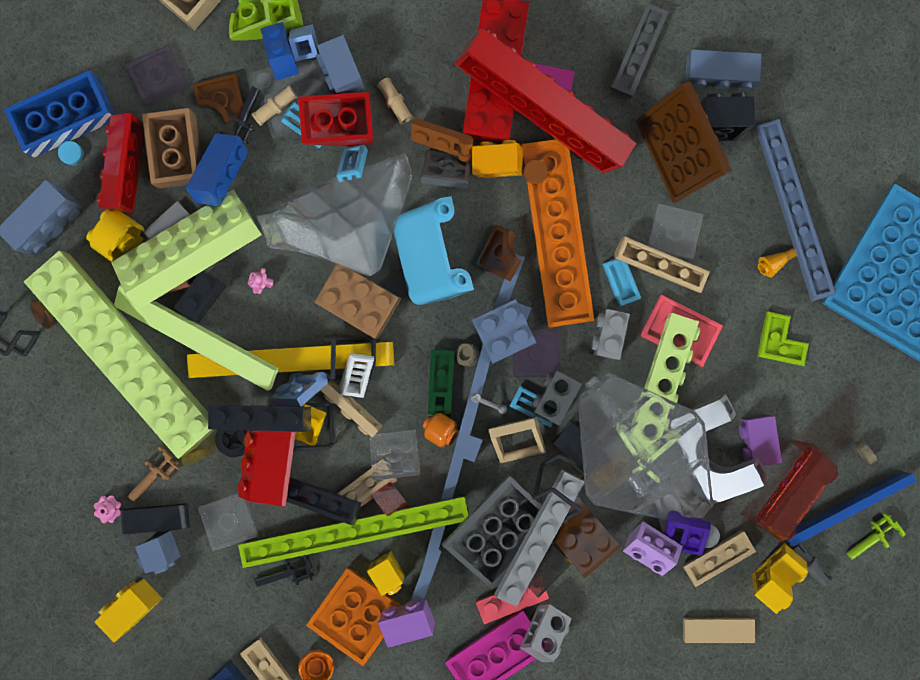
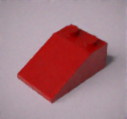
M369 92L298 97L302 145H374Z

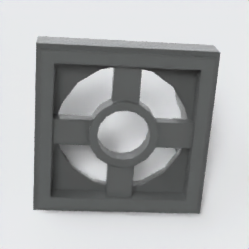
M426 150L421 176L422 187H428V184L462 188V192H468L472 158L468 162H462L458 159V156L443 151ZM442 165H451L453 168H451V169H445V168H443V167H441V166H442ZM430 169L439 170L442 175L432 174ZM454 172L463 173L460 177L449 176Z

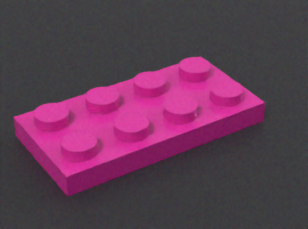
M522 609L447 658L445 664L456 680H505L534 661L536 658L520 649L530 626V619ZM542 640L541 646H542V649L544 650L545 644H544V641Z

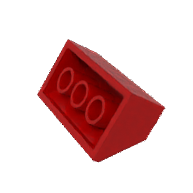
M124 113L111 116L110 123L106 126L108 141L103 149L105 164L100 172L102 187L97 195V203L99 209L104 211L106 209L111 211L118 210L124 214L134 215L144 139V125L134 115Z
M247 430V434L244 437V457L241 460V480L237 488L239 498L249 502L286 507L296 432Z

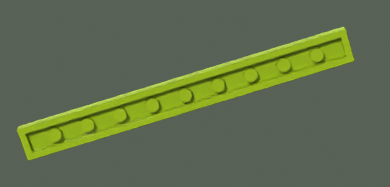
M466 496L356 519L355 525L341 522L242 543L238 547L242 567L246 568L460 523L470 514Z

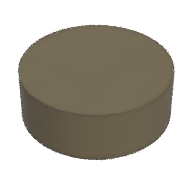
M462 343L456 350V360L463 366L471 367L475 365L480 356L478 347L471 343Z
M864 441L855 445L856 451L867 464L871 465L877 461V457Z

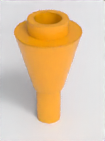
M794 247L784 253L760 257L758 264L760 273L772 278L790 259L796 257Z

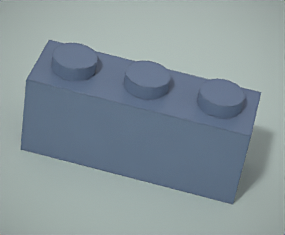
M691 50L686 60L685 83L690 81L695 88L715 85L717 89L737 86L739 90H751L752 87H755L760 82L761 54Z

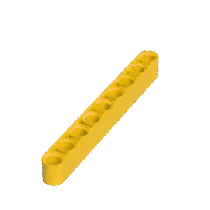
M393 342L376 343V366L394 365ZM371 343L336 345L335 369L346 367L350 353L371 356ZM331 346L248 351L279 368L278 372L331 369ZM202 354L187 355L188 378L238 375ZM354 361V363L366 364V362Z

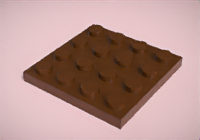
M690 81L680 85L636 120L637 126L673 204L732 171L729 161L718 142V137L714 133L708 116L704 112Z

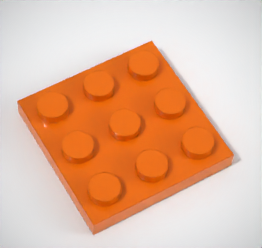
M347 567L306 626L361 666H364L384 638L378 624L381 612L389 606L398 607L402 605L387 594L381 596L375 585L350 567Z

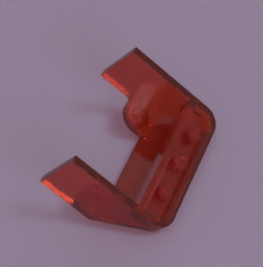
M794 440L792 444L803 451V453L755 517L745 511L740 513L759 529L779 542L789 541L794 536L795 528L827 484L832 483L838 476V466L815 444Z

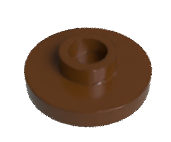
M40 300L32 301L30 309L38 323L46 329L53 327L55 322L49 310Z

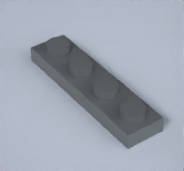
M647 3L610 90L629 98L633 97L669 11Z

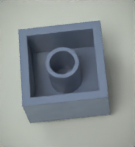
M344 35L317 45L320 53L316 57L324 75L329 74L325 76V79L332 94L365 91Z
M516 299L472 320L492 364L536 343Z

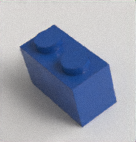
M283 22L261 28L267 58L276 80L299 74L289 43V36Z

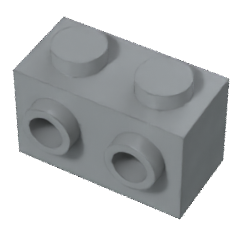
M605 309L603 313H599L596 325L599 327L598 336H594L592 342V350H594L595 356L620 360L630 314Z

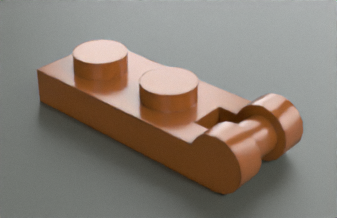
M418 118L413 120L411 124V141L458 156V159L462 162L471 160V148L474 141L471 136Z

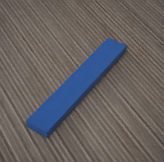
M902 471L782 534L781 537L788 545L795 546L910 486L917 480L913 473Z

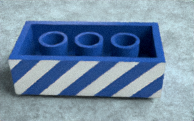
M90 70L4 109L22 151L32 157H37L59 147L66 141H72L110 123L111 116L116 115L100 78Z

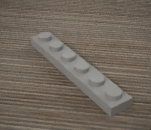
M561 470L552 487L574 502L585 481L565 470ZM553 492L549 493L494 593L498 599L515 606L518 605L569 512L571 506Z

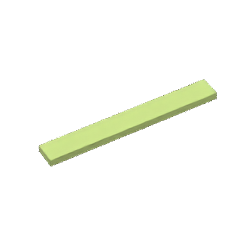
M122 286L118 287L114 303L116 308L267 391L272 389L279 369L276 366L154 300L139 309L125 294Z

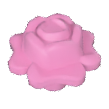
M258 268L257 271L251 272L249 275L248 285L253 288V293L261 294L265 287L271 288L273 286V279L267 278L265 268Z
M112 495L109 497L101 496L99 502L94 504L96 509L94 515L100 518L102 523L107 521L113 523L116 517L121 515L119 509L121 503L116 501Z

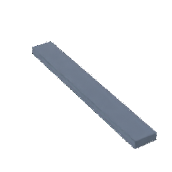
M780 119L759 124L756 126L757 134L810 300L812 302L836 295Z

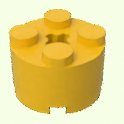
M106 209L102 212L100 221L96 224L95 228L88 232L86 239L90 242L92 249L113 262L142 244L143 238L140 234L141 231L144 232V227L121 211Z

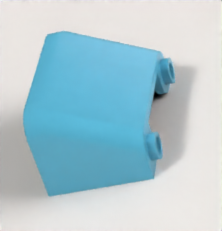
M452 196L439 198L399 214L393 221V231L408 294L411 301L417 305L452 299L474 290L471 277L466 270L450 269L440 223L449 221L454 215Z

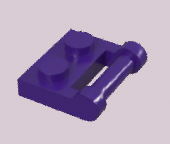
M670 511L666 518L668 524L664 535L683 546L682 552L702 556L710 532L711 522L700 518L685 517L678 511ZM677 527L683 528L681 539L674 537Z

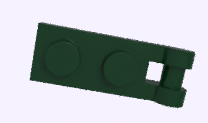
M431 350L428 397L429 415L444 413V415L451 416L454 351ZM436 397H445V403H435Z

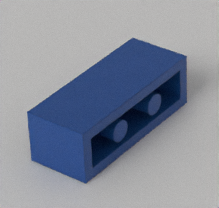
M215 133L186 186L195 203L220 207L224 197L227 195L228 189L237 176L239 168L247 157L248 150L239 136Z

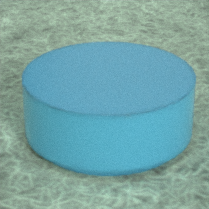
M66 141L60 145L58 156L62 162L68 165H77L83 160L84 151L79 144L73 141Z

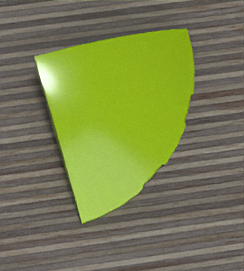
M238 0L239 5L236 13H231L229 37L232 41L263 39L261 28L283 22L287 34L290 33L291 29L303 27L298 0Z

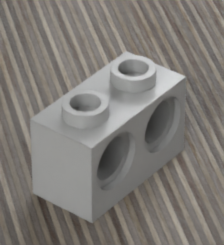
M550 604L538 606L520 649L541 662H554L560 654V646L563 638L569 632V624L572 618ZM551 619L553 620V623H554V627H553V628L551 627ZM542 640L544 641V644H545L544 650L542 649V646H541Z

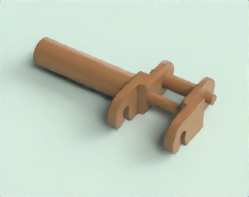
M158 447V450L162 451V454L165 456V460L159 467H155L148 460L144 462L145 465L150 466L149 469L151 471L128 495L132 501L135 502L159 474L163 480H169L170 473L174 469H180L179 463L172 460L174 457L164 447ZM168 462L171 466L164 472L162 467Z

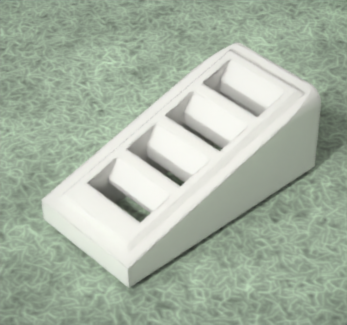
M350 353L340 383L341 395L364 398L374 356ZM354 361L366 362V364L354 363ZM353 368H361V369H364V370H363V371H360V370H352V369H353ZM351 374H353V375H361V377H354V376H351ZM349 381H356V382H359V384H357V383H350Z

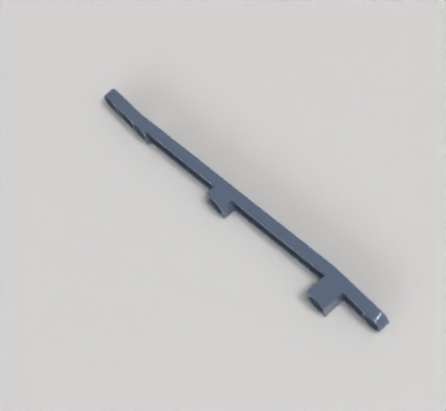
M515 254L521 262L511 282L504 279L493 310L512 301L509 299L522 267L524 256ZM518 303L527 321L531 307ZM483 345L441 501L453 499L463 459L475 462L482 443V438L471 435L479 402L471 401V395L477 393L481 396L491 361ZM445 526L436 527L432 530L424 564L410 601L415 599L418 601L423 600L442 551L440 543Z

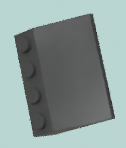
M508 474L442 543V546L487 586L493 589L504 577L542 504L538 500H534L532 498L533 495Z

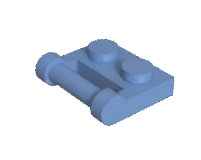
M300 372L292 373L289 377V382L279 386L276 389V393L270 399L274 406L302 407L327 384V375L323 372H317L314 375H303Z

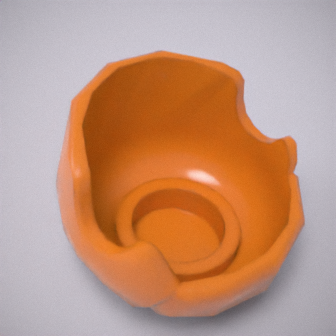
M315 649L308 651L302 656L298 666V672L302 680L331 679L334 663L327 652Z

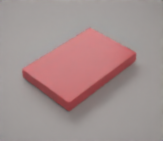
M661 294L640 336L658 345L669 313L699 321L700 333L697 341L692 342L690 350H693V355L690 362L703 367L723 325ZM680 334L674 336V345L676 347L683 345L684 338Z

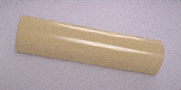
M625 236L620 240L614 254V258L698 293H702L710 273L708 270Z

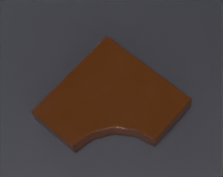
M237 73L192 84L199 108L209 107L217 110L222 115L226 124L237 122L227 117L228 114H231L238 118L245 104Z
M495 225L474 266L511 282L521 262L513 251V241L516 233Z

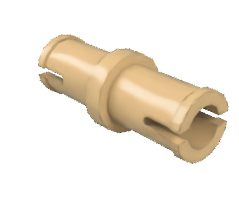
M390 78L381 80L377 87L387 100L386 105L388 108H392L401 125L409 122L413 116L404 104L402 94H398Z
M288 85L275 97H269L267 99L268 102L256 112H253L252 116L262 126L263 123L276 113L278 115L282 113V109L294 99H297L298 96Z

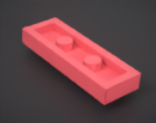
M539 575L532 578L517 606L498 599L495 594L476 600V605L483 623L487 624L545 601L549 597Z

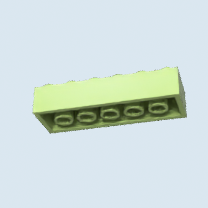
M233 189L224 197L220 207L213 205L202 207L111 263L125 294L140 309L262 234Z

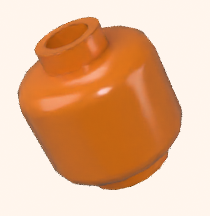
M436 413L433 417L428 416L423 424L425 429L424 437L438 447L452 445L459 433L456 422L442 413Z

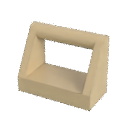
M537 416L494 426L489 429L490 437L500 463L546 453ZM532 429L537 442L536 446L504 453L500 436Z

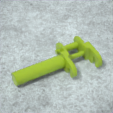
M884 512L882 513L883 518L876 523L871 521L873 525L871 528L873 530L876 529V532L851 548L846 554L853 560L878 541L883 542V546L888 548L889 544L884 538L885 532L895 528L902 537L905 536V532L897 521L891 520L890 514L887 515ZM887 521L889 526L881 530L879 526Z

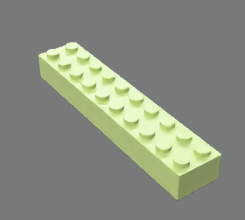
M58 251L24 281L178 459L189 454L215 431L208 429V411L69 253Z

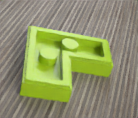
M767 311L757 357L805 366L809 343L786 339L791 316Z

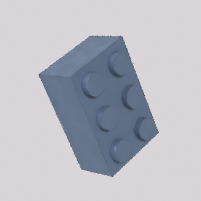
M45 179L0 225V236L15 251L34 256L41 254L47 248V243L63 232V226L68 221H73L79 216V210L83 206L64 187Z

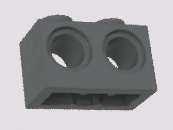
M554 370L553 374L549 372L543 382V385L546 387L542 395L540 393L536 395L532 406L535 407L533 412L560 426L582 384ZM560 379L564 380L567 385L566 390L562 393H558L555 390V383ZM548 400L554 401L556 405L552 413H546L543 409L544 403Z

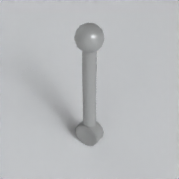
M477 393L471 395L472 402L483 403L497 409L501 414L507 411L505 405L499 406L481 398L480 394Z

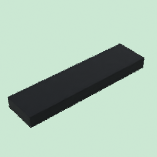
M291 477L289 478L286 502L346 524L355 525L362 502Z

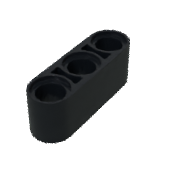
M188 503L120 510L122 534L190 528Z

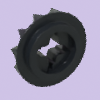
M217 430L215 434L217 449L227 457L244 455V437L247 434V430ZM239 431L237 438L241 443L235 442L229 447L231 439L227 434L234 435Z

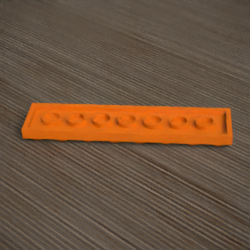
M556 139L522 144L524 168L528 162L540 160L545 163L548 170L545 180L540 184H531L526 180L547 326L550 328L594 321L570 150Z

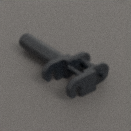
M254 86L250 90L239 117H234L231 114L227 116L238 122V127L233 136H238L241 127L246 128L241 138L242 142L249 144L247 138L250 132L255 131V129L252 128L251 124L247 126L245 123L248 121L261 91Z
M309 554L304 555L306 556V564L298 568L292 567L290 558L285 559L287 568L255 578L256 587L288 578L291 575L294 578L292 582H295L296 585H299V581L308 578L310 581H313L312 576H314V573L310 571L313 566ZM306 569L307 574L297 576V571Z

